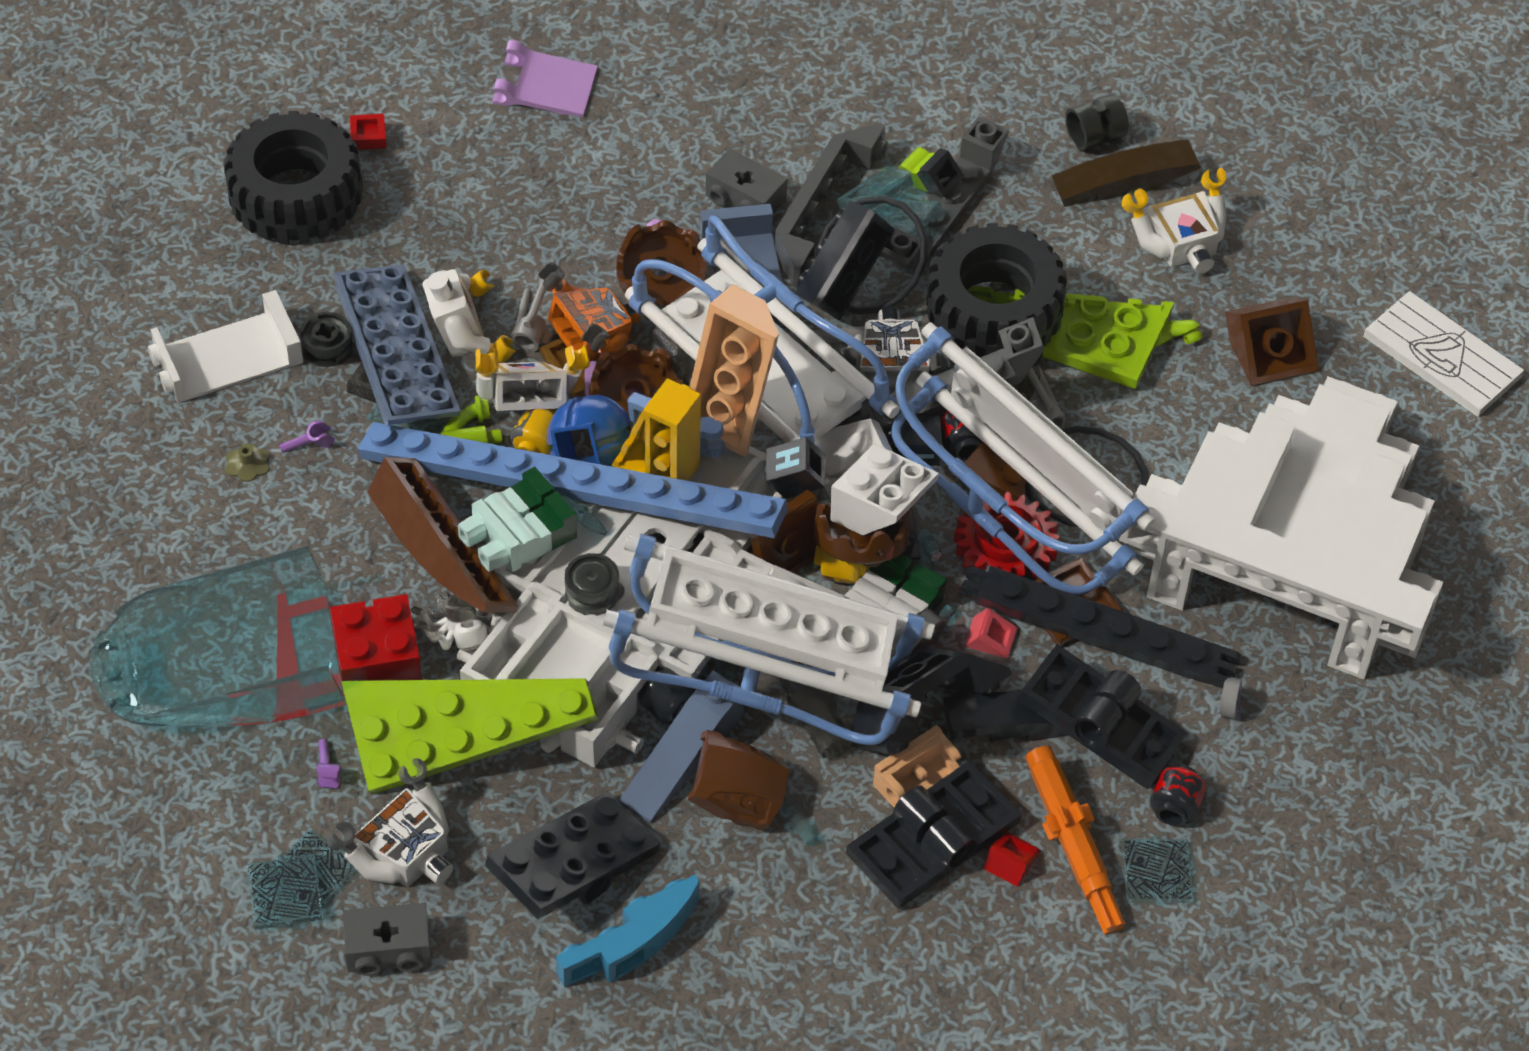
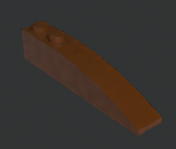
M384 457L367 493L394 531V534L416 561L449 591L482 612H516L519 606L494 570L488 572L481 564L476 544L467 547L459 538L458 524H460V521L417 459Z

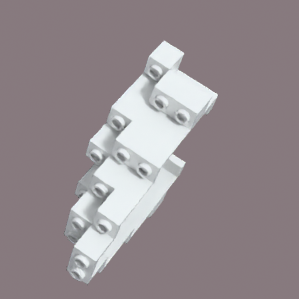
M1327 377L1324 385L1319 384L1310 406L1278 395L1274 405L1269 403L1265 413L1259 412L1250 433L1219 422L1214 433L1208 431L1183 485L1177 484L1171 479H1164L1152 474L1146 486L1139 485L1133 500L1138 498L1149 508L1148 513L1155 518V522L1146 531L1139 525L1131 526L1119 538V541L1128 544L1138 555L1154 560L1147 598L1183 610L1188 599L1194 569L1340 623L1327 666L1364 679L1378 645L1416 658L1430 624L1443 581L1432 578L1428 574L1410 570L1420 548L1435 501L1418 493L1403 489L1412 470L1419 445L1387 434L1398 401L1356 387L1348 382Z

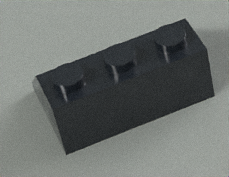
M852 201L837 214L834 221V229L828 239L825 238L819 244L815 254L816 259L810 269L805 270L799 277L797 282L798 289L795 292L798 297L838 321L845 314L895 231V228L876 212Z

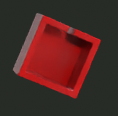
M407 594L373 599V606L369 607L365 606V601L330 606L342 681L422 680L420 656Z

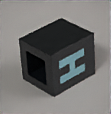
M807 437L767 448L766 465L763 469L764 478L767 484L773 487L785 499L800 495L806 490L814 491L824 488L825 454Z

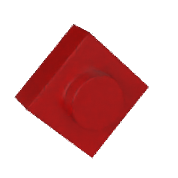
M384 113L350 115V136L355 141L358 150L386 148Z

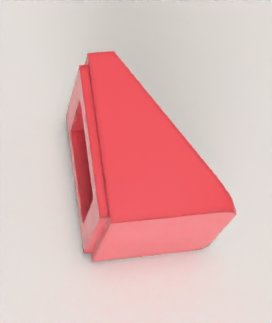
M987 608L973 617L964 647L1007 659L1018 627L990 608Z

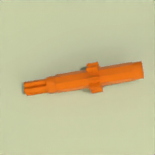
M1041 746L1033 749L1025 756V759L1048 813L1044 817L1046 822L1042 824L1049 841L1058 838V841L1061 843L1077 883L1081 887L1086 900L1090 901L1104 935L1124 929L1123 925L1126 923L1112 893L1113 887L1107 875L1108 872L1089 829L1093 828L1091 823L1095 821L1088 803L1080 806L1079 802L1076 801L1052 747Z

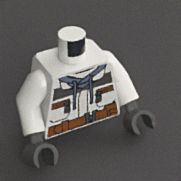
M885 307L878 313L879 320L867 321L864 333L856 334L854 338L862 342L878 356L885 368L886 374L889 376V387H896V380L902 367L909 361V356L927 342V338L921 334L918 322L914 320H900V312L897 308ZM848 345L842 348L840 355L874 384V378L877 374L873 365L851 346ZM943 352L940 354L936 353L920 368H914L911 371L905 386L916 383L917 378L923 372L929 373V364L931 365V371H936L937 368L942 366L950 369L953 368L952 360Z
M419 758L412 759V763L417 769L416 778L408 774L405 766L400 767L398 773L402 782L413 785L414 790L412 792L406 788L357 833L349 822L342 821L336 824V828L344 836V841H341L334 833L327 835V845L333 850L344 849L345 858L366 880L389 884L399 882L409 887L422 874H425L434 883L440 885L449 878L453 871V865L442 857L448 851L447 835L449 833L444 809L432 785L425 783L423 780L427 773V767Z

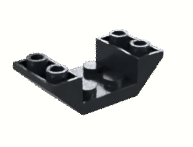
M923 647L887 673L882 691L893 693L894 690L907 693L910 694V699L921 703L927 699L926 694L936 687L959 690L960 692L990 694L1001 687L1000 682L1012 675V672L1007 666L963 652ZM858 701L850 731L864 735L879 733L888 709ZM905 714L904 718H901L895 733L890 734L882 743L876 745H864L849 741V743L856 748L895 755L908 748V742L920 735V732L913 717Z

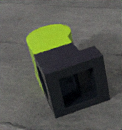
M917 147L898 167V171L903 179L915 188L941 197H945L964 177L950 152L941 148L936 153H929L924 148ZM949 177L945 183L941 184V179Z

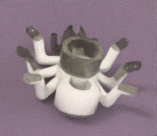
M447 593V599L441 595L438 596V612L433 607H428V612L433 619H441L437 622H432L424 609L416 606L411 608V612L422 619V621H414V627L423 629L430 641H439L443 650H449L455 637V643L462 651L478 649L487 638V634L491 633L500 619L507 613L489 612L487 616H482L483 612L463 601L456 595Z

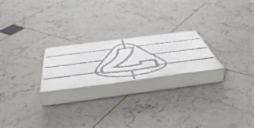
M1410 291L1368 326L1363 336L1477 417L1520 380L1524 373V369Z

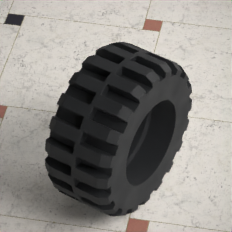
M288 111V114L279 115V112L269 114L268 119L263 121L260 118L253 121L248 130L244 128L235 137L236 141L233 140L226 151L227 156L224 159L229 204L232 207L235 218L242 222L243 227L251 233L257 230L260 238L270 241L274 237L277 238L278 243L289 244L290 240H299V244L309 243V238L317 236L319 240L328 237L331 229L337 232L346 224L345 218L350 220L356 213L357 206L361 203L363 188L358 148L355 141L351 139L350 134L343 127H337L335 121L327 117L320 119L318 114L307 112V115L299 114V111ZM293 169H304L318 173L313 179L299 184L287 185L269 181L274 175Z
M987 223L986 227L979 228L978 225L969 227L964 234L958 232L949 238L948 243L945 242L938 248L936 257L931 260L929 266L926 299L929 322H932L937 328L941 326L953 336V342L962 350L967 346L978 357H983L1004 348L999 330L1034 317L1043 347H1045L1051 341V336L1057 334L1061 325V318H1063L1067 275L1063 269V261L1056 252L1053 253V247L1044 239L1039 241L1036 233L1028 229L1025 232L1020 231L1016 225L1008 224L1007 227H999L998 223ZM984 282H1001L1017 288L1025 296L1015 302L993 304L979 300L971 295L967 289Z

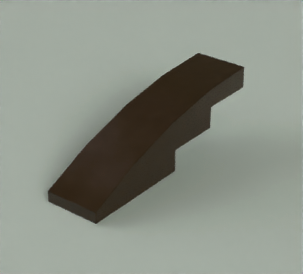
M1189 139L1119 151L1053 174L1052 178L1065 207L1077 204L1097 194L1100 200H1106L1130 189H1134V191L1143 189L1147 192L1198 170L1201 166Z

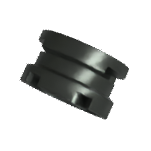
M325 311L316 313L317 317L311 320L307 318L302 323L300 329L303 355L310 363L316 366H337L345 362L353 350L350 323L344 316L335 312Z
M587 553L577 556L568 564L564 577L565 597H567L569 606L573 610L583 615H586V612H596L597 616L606 613L607 610H611L616 605L620 592L619 570L609 557L597 553Z

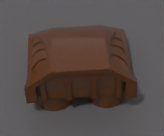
M712 730L702 732L700 740L703 741L696 778L693 791L689 792L687 800L716 817L731 820L737 825L746 824L759 831L769 826L784 801L790 769L783 758L773 757L748 744L730 739L720 732Z

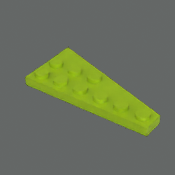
M972 286L967 289L971 295L979 300L993 304L1011 303L1025 296L1018 289H1015L1014 294L994 292L991 287ZM1066 293L1060 328L1057 334L1051 336V341L1044 347V351L1040 356L1136 389L1157 346L1161 333L1173 312L1174 302L1162 301L1161 305L1142 304V299L1128 298V303L1111 302L1104 296Z
M585 678L341 681L368 791L371 794L387 791L406 784L400 780L398 775L399 769L402 766H405L411 777L416 778L417 769L412 763L414 758H419L426 764L427 773L425 777L599 720L590 684Z

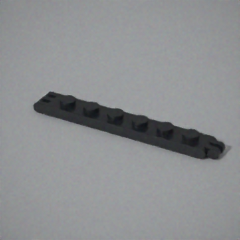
M986 566L984 570L969 567L966 573L967 579L963 581L961 590L966 594L974 596L973 601L980 606L1219 688H1223L1225 680L1235 677L1237 672L1235 665H1238L1241 659V654L1235 650L993 566Z

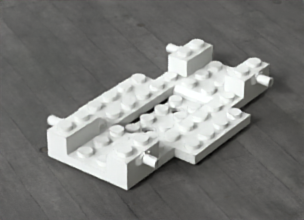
M751 446L745 457L726 447L721 457L711 458L706 455H700V466L689 480L691 482L785 499L773 487L769 486L764 478L763 469L766 465V453ZM795 496L786 498V502L788 503L789 501L794 499ZM563 498L577 513V538L533 561L521 563L522 568L511 572L506 565L494 571L504 586L521 594L516 601L519 607L516 612H507L477 650L472 648L459 649L457 659L466 663L460 670L461 680L585 678L590 684L599 720L560 732L561 750L594 768L607 750L616 744L637 754L643 746L644 739L626 731L625 728L637 712V693L646 683V680L627 676L619 672L612 665L609 643L614 629L603 626L606 613L596 616V612H586V615H583L569 606L568 599L565 597V569L573 559L583 554L597 553L609 557L619 570V585L624 591V595L610 611L619 613L621 609L636 614L641 606L636 601L631 590L629 569L635 552L624 549L628 534L640 537V534L660 533L666 538L664 545L681 550L690 549L697 534H704L703 540L693 553L768 575L774 565L747 552V549L752 545L750 533ZM652 557L648 562L644 576L640 578L641 589L648 601H650L652 592L655 590L662 560ZM645 613L641 620L647 621L648 614ZM630 634L624 651L620 654L621 660L629 666L653 672L658 666L661 668L668 667L678 675L696 678L711 659L709 656L634 634ZM705 635V636H707V637H710V638H713V639H716V640H719V641H722V642H723L722 639L715 638V637H712V636H709V635Z

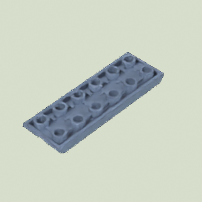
M405 265L334 272L336 291L346 319L350 323L355 344L384 424L393 425L414 422L420 419L460 416V408Z

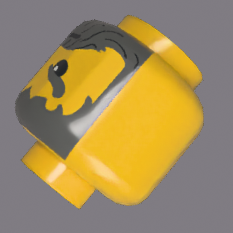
M553 409L525 410L510 435L513 447L515 449L550 455L549 452L553 448L552 445L547 443L546 436L549 423L556 411Z

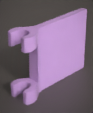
M509 40L504 65L522 67L516 86L505 79L496 80L492 104L505 106L517 104L559 114L583 117L598 66L535 52L519 41Z

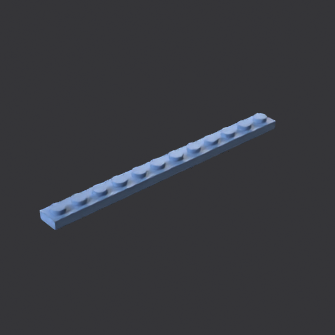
M377 422L372 423L357 448L361 459L382 463L384 457L416 458L423 470L427 472L511 487L522 481V473L535 466L554 487V492L557 491L563 498L775 538L788 511L786 499Z

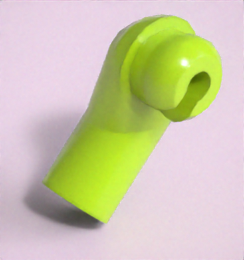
M1193 319L1168 321L1156 347L1180 335L1183 336L1185 344H1193L1201 340L1203 334L1198 328L1200 324Z

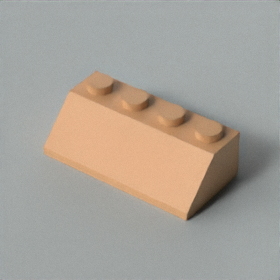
M732 284L709 304L689 387L701 394V418L709 416L721 422L724 434H722L720 439H723V442H725V447L745 457L749 452L779 333L766 301Z

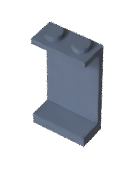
M771 204L701 210L700 233L702 239L706 238L705 230L708 227L709 217L712 215L718 216L751 259L756 263L762 264L782 282L772 235L773 212ZM720 234V241H725ZM771 314L773 321L777 325L781 324V322Z

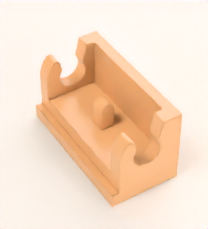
M936 725L911 741L908 748L904 751L890 755L876 764L873 786L895 807L898 800L913 787L922 785L927 790L960 766L956 761L961 758V755Z

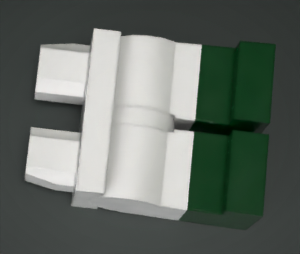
M901 554L890 561L882 562L877 567H870L865 575L855 583L853 588L849 589L844 598L907 616L908 613L919 616L927 609L935 611L942 603L947 579L919 563L913 567L914 560ZM895 630L893 642L902 634V631Z

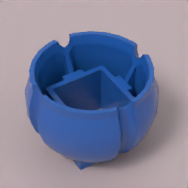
M587 395L586 397L572 398L561 405L551 418L546 436L547 443L552 445L553 448L549 453L553 456L611 466L631 434L627 430L630 423L629 416L617 402L605 396ZM588 428L595 456L579 457L575 451L571 431Z

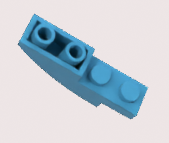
M693 875L685 880H674L663 890L648 897L640 896L632 900L627 907L623 908V925L608 927L594 939L583 944L575 943L565 948L561 954L556 956L557 976L564 988L601 970L610 983L631 972L663 948L690 917L699 901L700 881L697 876Z

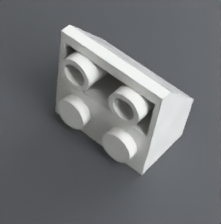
M873 444L831 486V521L861 535L894 524L939 479V473Z

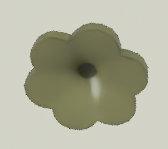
M243 444L239 449L230 450L227 453L226 460L228 464L225 467V471L230 476H238L241 481H252L256 475H264L269 471L267 461L270 458V454L266 449H257L254 444Z

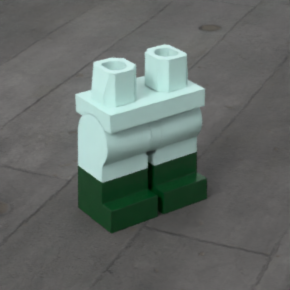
M534 466L522 473V481L503 492L491 494L484 501L480 499L472 503V516L458 524L459 538L467 547H471L482 540L487 543L478 549V557L488 572L504 565L511 572L522 568L521 563L533 561L577 538V513L557 491L554 492V487Z

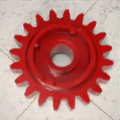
M1010 492L1005 493L1004 499L1008 501V506L1047 536L1058 541L1060 540V535L1056 534L1057 522H1049L1051 512L1047 510L1038 513L1039 501H1035L1028 506L1025 505L1026 496L1024 494L1017 501H1013ZM984 501L983 508L1004 526V531L1033 560L1048 572L1050 561L1056 560L1057 550L1049 548L1029 536L1002 513L994 511ZM964 512V516H958L954 543H957L956 555L963 556L962 566L964 568L975 565L976 568L984 570L986 566H993L1022 577L1028 575L1032 580L1038 578L997 537L993 538L967 513Z

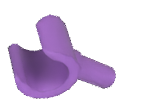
M313 421L308 426L306 434L280 444V449L284 453L313 442L320 447L328 448L334 443L335 438L329 434H323L331 429L330 426L321 421Z
M320 739L318 741L320 760L317 764L319 787L338 789L341 778V765L330 764L328 740Z

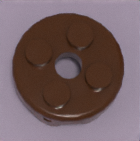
M667 220L659 221L657 224L648 227H642L640 224L633 226L627 233L618 251L616 261V277L624 294L629 287L633 286L632 277L637 265L649 259L669 262L687 270L704 281L707 262L702 258V252L697 248L698 243L701 241L699 235L692 229H682ZM647 269L644 272L648 294L654 298V304L660 310L695 288L694 285L671 273L667 276L659 277L651 269Z
M629 344L615 354L611 355L608 351H604L600 355L592 373L589 395H601L614 400L629 416L627 402L629 397L625 393L627 389L636 388L644 396L653 398L667 378L681 385L683 380L679 379L674 373L672 358L665 349L659 348L655 351H647L635 344ZM630 423L627 427V430L629 432H631Z
M820 502L817 506L814 521V539L816 544L833 558L849 563L862 564L867 567H877L882 562L890 561L901 555L909 544L910 509L896 523L861 535L831 521V502L829 504Z

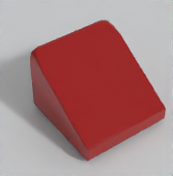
M1006 832L991 846L983 869L1018 887L1041 850Z

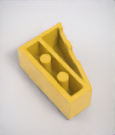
M667 378L643 409L630 432L631 434L611 466L689 481L700 466L701 394L687 385H681Z

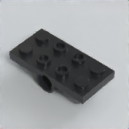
M1058 644L1055 645L1016 698L1019 702L1147 790H1149L1187 735V732L1139 700L1141 686L1131 674L1122 670H1113L1105 677Z
M967 761L927 790L922 785H919L907 791L896 803L893 814L849 843L846 847V854L881 892L900 909L1021 822L1022 814L970 761Z
M607 791L488 854L484 866L538 920L576 898L583 904H590L608 890L614 877L657 853L661 842Z

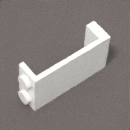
M276 290L262 294L265 313L169 344L164 343L158 328L150 329L153 344L148 346V351L154 367L161 365L163 371L159 372V376L165 392H173L177 403L303 363L300 340Z

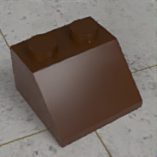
M1290 297L1225 311L1230 344L1251 386L1319 371L1308 300Z

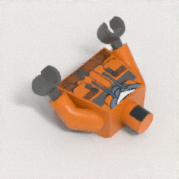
M552 262L547 263L538 273L539 277L544 280L543 286L545 290L554 294L547 320L567 347L573 346L574 350L581 349L583 345H586L590 361L597 360L604 351H608L612 355L627 346L632 324L639 323L641 315L636 313L629 306V303L621 305L610 289L573 287L564 279V272L559 266Z

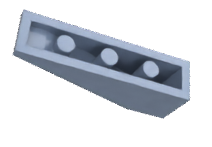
M712 671L704 680L712 683L716 680L739 687L715 671ZM697 689L683 706L618 801L625 808L651 823L697 770L703 741L700 740L701 733L706 730H712L726 736L744 715V705L711 696L710 692Z

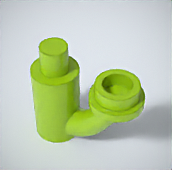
M479 395L474 396L475 403L463 409L460 416L452 417L445 425L443 431L440 432L441 435L494 445L502 444L500 429L486 431L485 425L463 428L476 417L478 423H483V420L490 419L488 400L480 398Z

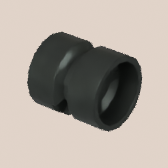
M1115 94L1095 99L1091 104L1083 103L1068 108L1065 114L1068 135L1080 151L1098 146L1103 140L1110 142L1125 137L1129 131V119L1126 109L1120 98Z

